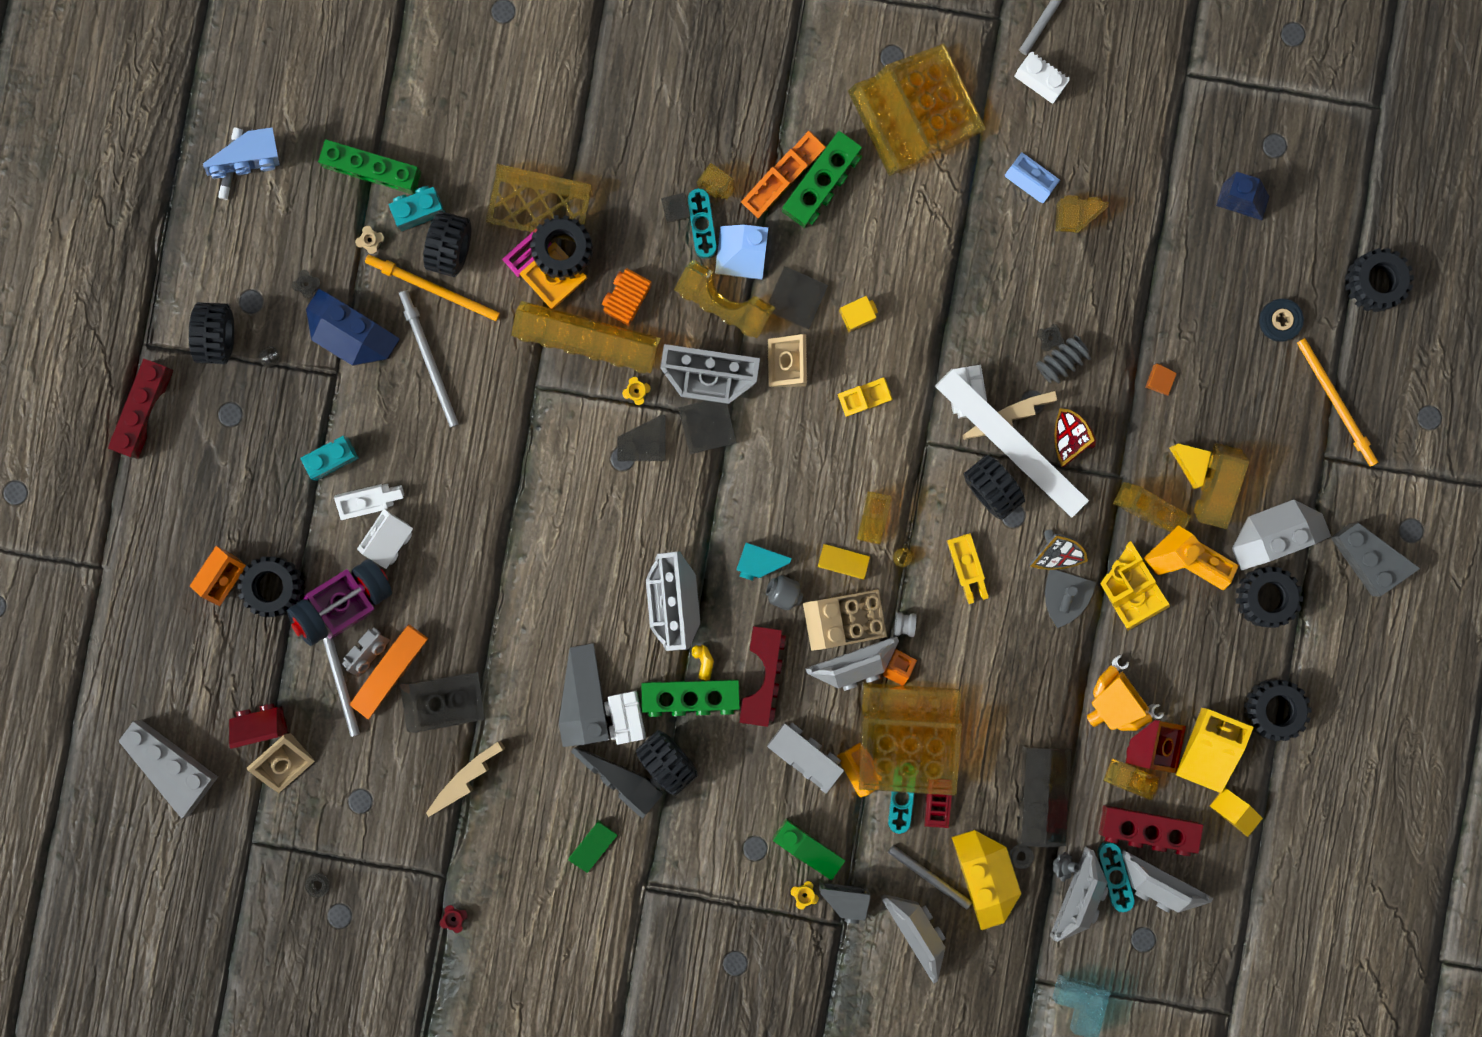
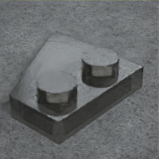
M660 415L618 436L617 461H666V415Z

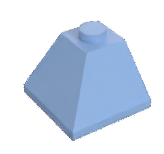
M751 225L721 226L715 274L762 280L768 228Z

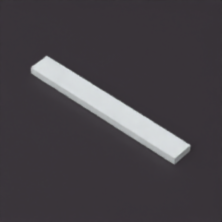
M953 369L935 385L946 398L1070 517H1073L1089 501Z

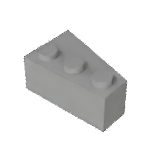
M784 722L767 744V747L802 773L804 777L815 783L826 794L844 771L842 766L839 765L841 760L831 752L828 755L820 750L822 745L812 737L807 740L800 735L803 730L791 722L790 725H787Z

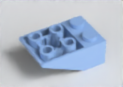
M273 128L247 131L203 163L207 176L212 175V178H223L227 176L226 173L236 172L237 175L251 173V169L260 168L261 171L274 170L275 166L280 164Z

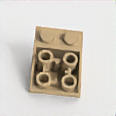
M879 590L803 603L811 651L887 637Z

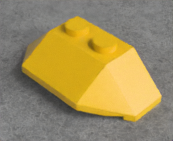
M976 830L953 836L952 841L980 929L984 930L1005 923L1021 895L1007 847Z

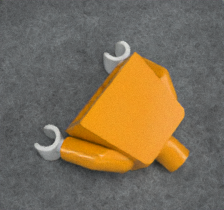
M1119 655L1113 659L1112 666H1109L1098 678L1093 690L1094 699L1092 701V705L1096 710L1088 714L1087 719L1093 727L1105 721L1111 730L1137 731L1152 722V718H1162L1164 713L1160 712L1155 715L1154 709L1160 705L1151 704L1147 706L1123 671L1119 673V671L1127 668L1129 662H1126L1123 667L1119 666L1118 659L1122 656Z

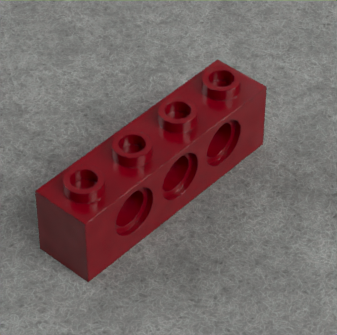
M1103 805L1098 834L1105 837L1104 841L1119 843L1120 839L1129 841L1128 845L1143 848V844L1153 845L1152 849L1156 851L1167 852V848L1175 849L1176 854L1191 856V852L1199 854L1203 824ZM1125 821H1130L1132 825L1131 830L1128 833H1122L1121 825ZM1153 825L1155 827V834L1147 838L1145 836V829ZM1178 830V840L1170 842V832Z

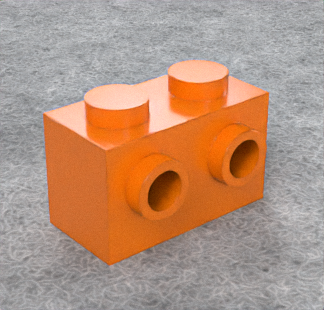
M216 546L190 584V587L200 597L221 606L246 565L235 555Z

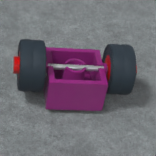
M367 559L351 570L352 575L348 569L344 570L307 593L303 600L287 610L294 632L299 637L301 636L308 645L312 646L327 636L330 640L369 616L374 610L372 605H377L392 595L386 574L372 560Z

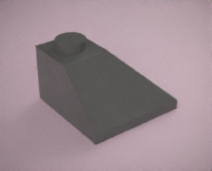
M819 882L821 895L841 918H845V922L859 924V920L865 921L870 901V893L867 888Z

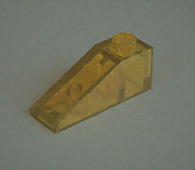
M1123 482L1113 503L1130 514L1169 533L1178 525L1185 529L1191 518L1187 513L1141 486Z

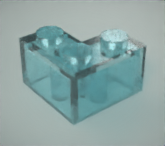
M1058 975L1052 998L1056 1004L1075 1008L1070 1029L1076 1035L1099 1037L1110 992L1103 986Z

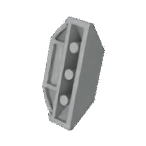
M664 344L661 370L681 397L730 404L757 383L760 358Z
M1293 499L1248 516L1232 549L1240 570H1245L1317 544L1331 537L1322 513Z
M680 552L657 554L656 561L646 578L650 628L663 644L666 651L689 649L700 625L696 574Z
M895 636L805 668L806 673L836 688L843 687L844 691L857 687L856 682L866 679L867 683L880 679L879 674L885 672L899 642L898 637Z
M1086 846L1078 863L1079 870L1074 873L1050 933V937L1057 942L1089 929L1091 923L1095 924L1099 915L1097 908L1100 900L1104 901L1108 893L1107 881L1095 852Z
M1122 849L1121 854L1130 886L1137 890L1135 892L1136 896L1147 902L1149 898H1152L1158 902L1157 907L1170 913L1171 909L1179 913L1212 902L1213 898L1206 893Z
M886 894L882 895L881 899L931 981L933 984L936 983L939 978L946 948L942 942L946 939L939 927L933 928L929 921L933 917L926 905L921 908L916 901Z

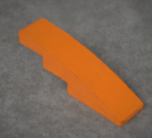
M808 131L765 174L741 203L757 218H760L810 167L827 146L811 131Z
M409 624L376 666L349 705L364 717L370 719L384 698L389 695L400 677L407 671L428 638Z

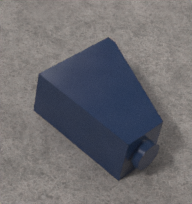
M1235 172L1223 183L1216 206L1262 220L1269 201V195L1259 178Z

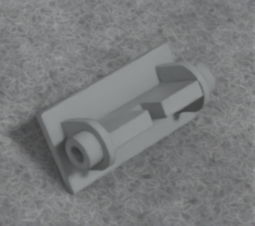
M375 627L372 630L368 629L358 641L363 649L360 650L354 646L343 658L345 661L342 665L347 668L348 672L359 677L369 668L370 663L375 657L385 650L390 640L382 636L381 632Z

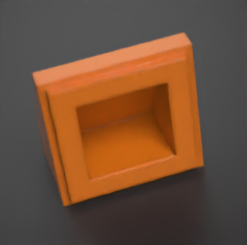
M1156 363L1153 365L1146 388L1168 396L1177 373Z
M895 649L883 676L903 686L909 679L917 660Z

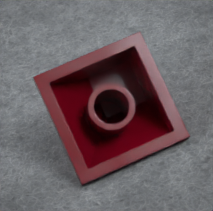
M1159 720L1153 721L1130 739L1126 751V763L1148 769L1176 773L1186 726Z

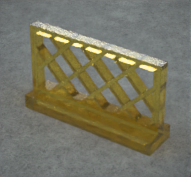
M497 164L496 178L486 218L487 223L536 233L537 228L531 227V225L536 223L538 226V221L549 214L554 219L552 212L564 205L571 215L570 219L580 215L579 223L584 225L589 200L593 191L591 184ZM500 182L511 184L515 192L503 199L498 192ZM515 185H519L522 187L517 190ZM527 188H532L536 191L538 197L526 204L520 192ZM538 190L546 191V192H544L543 194L540 195V193H539ZM550 193H555L562 202L549 209L543 198ZM518 195L524 206L512 213L505 202ZM561 195L568 196V198L564 200ZM498 196L500 198V201L496 203ZM574 198L584 200L582 209L575 214L571 212L566 204ZM541 200L548 211L535 218L529 207ZM504 204L510 215L502 220L493 218L494 209ZM527 209L533 220L526 225L519 224L514 216ZM512 218L515 223L508 222V220ZM567 235L555 237L575 242L572 237Z

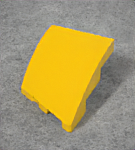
M1130 541L1120 558L1113 564L1109 574L1100 583L1128 631L1170 607L1140 554Z

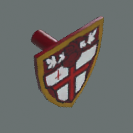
M1060 408L1055 423L1054 439L1061 467H1065L1085 449H1093L1096 445V439L1089 424L1080 414L1072 410Z

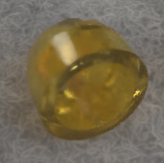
M906 548L897 549L893 554V562L898 567H907L912 562V553ZM906 552L904 563H899L902 553Z

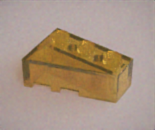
M1214 443L1204 484L1201 487L1200 500H1197L1194 508V513L1199 522L1224 529L1228 528L1249 464V460L1243 450Z

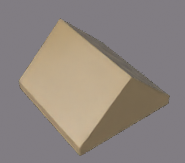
M806 334L768 339L769 387L806 386Z
M289 733L277 740L251 763L247 770L279 794L315 761L296 738Z

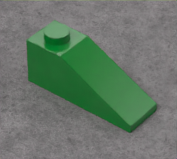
M787 818L773 836V841L830 880L834 878L846 861Z

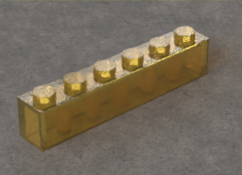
M521 301L516 309L511 336L517 337L524 342L532 341L540 343L546 348L555 347L562 349L568 354L585 355L591 360H603L617 367L633 368L639 373L652 372L661 338L524 301Z

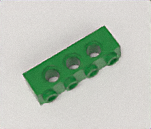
M838 131L784 204L782 213L803 228H806L808 224L813 225L820 216V213L817 211L822 205L827 206L834 197V194L831 192L836 185L841 187L847 179V170L850 166L855 168L863 157L860 155L862 147L841 131ZM834 157H840L844 160V165L835 167L831 160ZM820 176H826L829 178L830 184L821 186L818 184L817 179ZM807 195H812L815 197L816 203L811 206L806 205L803 202V198Z
M326 139L318 161L325 169L412 195L416 193L415 191L422 174L416 166Z
M739 680L641 683L642 712H648V717L662 716V712H672V716H686V711H696V715H711V710H720V715L735 714V710H739ZM690 691L696 693L698 697L696 704H686L684 701L685 693ZM718 691L721 693L722 700L719 704L709 702L708 694L710 692ZM664 692H668L673 696V703L669 706H665L660 702V695Z

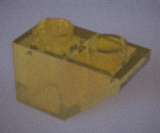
M1064 196V199L1061 198L1057 202L1055 231L1081 232L1108 208L1109 202H1102V198L1099 197L1078 200V196Z
M866 492L856 540L881 544L892 496Z
M1112 758L1103 781L1152 800L1153 795L1158 789L1160 778Z

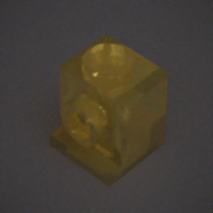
M712 163L708 165L697 181V187L702 189L705 186V191L714 198L719 196L722 199L728 200L735 190L733 187L734 179Z

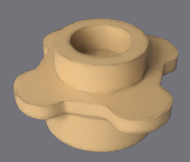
M365 226L362 229L363 233L360 238L356 239L355 243L359 248H365L369 254H375L381 242L384 241V235L380 232L376 233L370 226Z

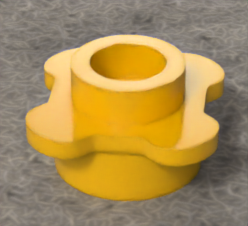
M632 377L629 379L627 389L623 390L622 395L625 399L630 398L636 405H642L646 393H649L651 388L649 384H643L638 381V378Z
M806 881L800 887L794 886L791 889V895L795 897L798 909H804L810 904H816L819 900L818 895L813 891V883L810 881ZM803 893H806L807 897L804 898L802 896Z

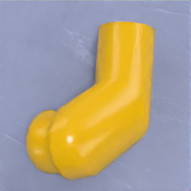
M695 645L692 648V656L696 659L699 658L701 661L699 679L709 681L714 660L708 647L705 645Z

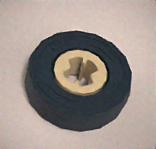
M1282 298L1273 300L1265 305L1259 318L1260 328L1264 335L1278 342L1288 341L1297 336L1303 327L1304 321L1300 307L1293 301ZM1279 314H1282V317L1287 319L1283 326H1281L1280 322H1276V318L1280 317Z

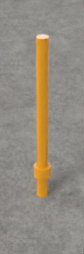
M370 254L366 257V264L382 270L381 273L391 277L393 275L494 321H497L500 316L499 312L397 267L396 263L389 260L383 261Z
M1306 338L1297 342L1299 348L1355 441L1353 444L1357 451H1361L1370 467L1377 464L1378 460L1369 447L1371 443L1366 436L1362 435Z

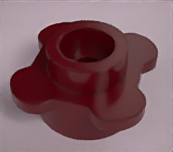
M453 905L446 906L444 909L445 915L440 920V926L453 930L455 933L461 932L463 929L462 923L468 916L465 910H457Z

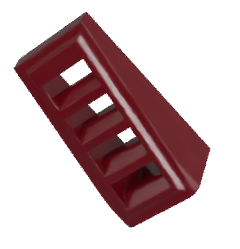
M927 778L925 827L949 828L952 779ZM933 787H945L946 792L933 791ZM932 796L945 797V801H932ZM931 806H944L945 809L944 811L931 810ZM930 816H944V821L930 820Z

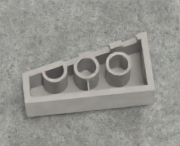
M142 720L133 721L119 740V743L181 819L191 815L218 778L217 775Z

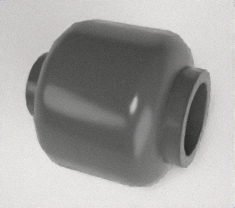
M784 575L772 578L766 589L769 603L783 610H791L794 606H798L803 598L800 583Z

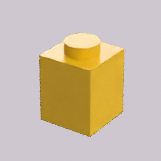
M867 296L840 307L839 312L848 332H851L875 321V314L878 313L874 301H869Z

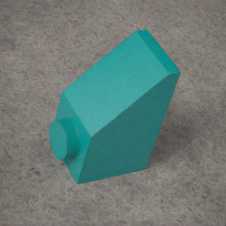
M745 543L736 570L741 572L740 577L753 581L754 577H763L789 564L792 558Z

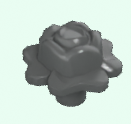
M1064 852L1062 855L1059 854L1058 858L1053 862V871L1062 882L1070 879L1072 872H1078L1079 870L1078 863L1072 862V856L1068 852Z

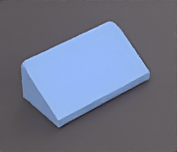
M1022 152L1005 174L1007 179L1041 203L1045 202L1060 181V179Z

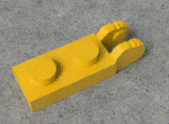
M971 534L947 540L960 585L963 586L968 604L974 603V596L969 586L971 583L977 582L980 596L983 600L988 599L984 583L985 577Z

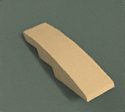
M1053 391L1028 398L1010 405L998 413L1013 427V420L1034 416V406L1056 402V392ZM975 426L963 435V439L986 435Z
M501 740L476 756L453 777L426 812L428 817L473 791L469 781L489 770L485 760L505 749Z

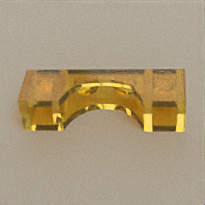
M692 260L686 266L674 290L685 300H692L699 304L704 311L716 314L724 323L740 328L749 337L758 338L772 316L775 307L757 296L740 303L725 299L715 288L713 280L714 271Z

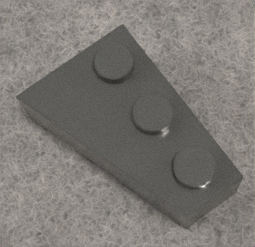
M1359 523L1349 524L1330 537L1371 596H1382L1420 569Z

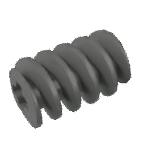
M1074 335V339H1067V345H1059V351L1054 349L1051 352L1052 357L1046 355L1044 363L1041 361L1036 363L1038 370L1049 383L1054 380L1059 384L1061 382L1060 374L1067 378L1066 369L1075 372L1074 363L1083 366L1082 357L1091 360L1087 347L1078 336Z

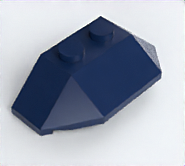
M321 289L317 290L306 308L311 340L352 366L387 360L400 341L398 337Z

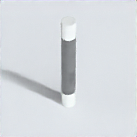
M233 129L230 144L242 136V129ZM234 172L226 173L227 176L222 178L218 198L228 200Z

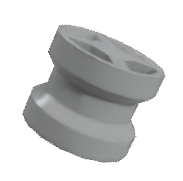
M896 612L894 635L907 634L908 637H914L916 614L904 615L902 612Z

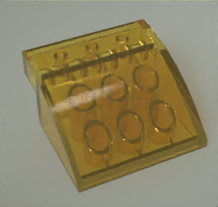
M945 44L887 64L876 76L858 82L848 90L889 176L941 154L986 129Z
M863 683L859 790L957 795L962 723L959 718L960 690Z

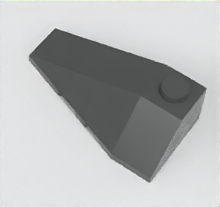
M594 643L570 647L559 717L563 747L601 742L611 738Z
M574 747L571 751L594 774H600V779L607 787L612 790H618V797L642 819L664 793L661 790L662 786L653 777L649 779L640 773L579 747Z

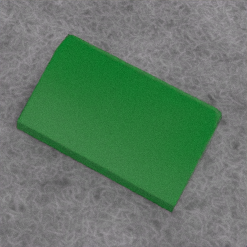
M598 820L568 860L588 873L617 837V834Z

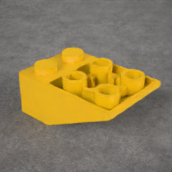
M1201 708L1176 775L1222 793L1245 751L1254 727L1212 710Z

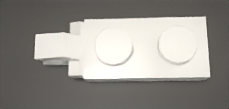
M380 484L334 496L340 519L344 520L382 511L383 509L386 510L388 507L393 506L394 500L404 498V491L402 485L389 488L388 484Z

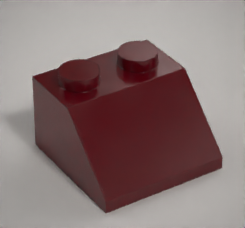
M274 703L260 706L259 712L251 713L250 709L236 712L237 717L229 719L230 749L288 734L282 706L275 708Z

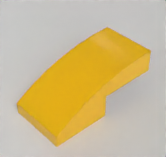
M885 377L838 394L846 417L893 400Z

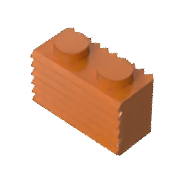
M626 268L624 272L620 271L613 282L616 287L612 294L609 292L606 294L602 305L605 306L603 309L604 313L630 326L649 292L652 282Z

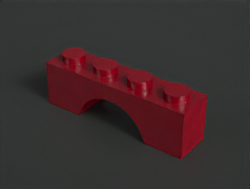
M143 358L108 449L139 459L147 439L146 429L150 413L158 398L165 393L174 370Z
M753 626L750 651L762 660L765 667V679L757 692L743 697L739 723L768 727L769 722H774L776 708L771 707L772 697L777 698L779 684L774 682L775 675L781 673L782 660L778 659L779 649L784 650L786 636L781 635L782 630Z

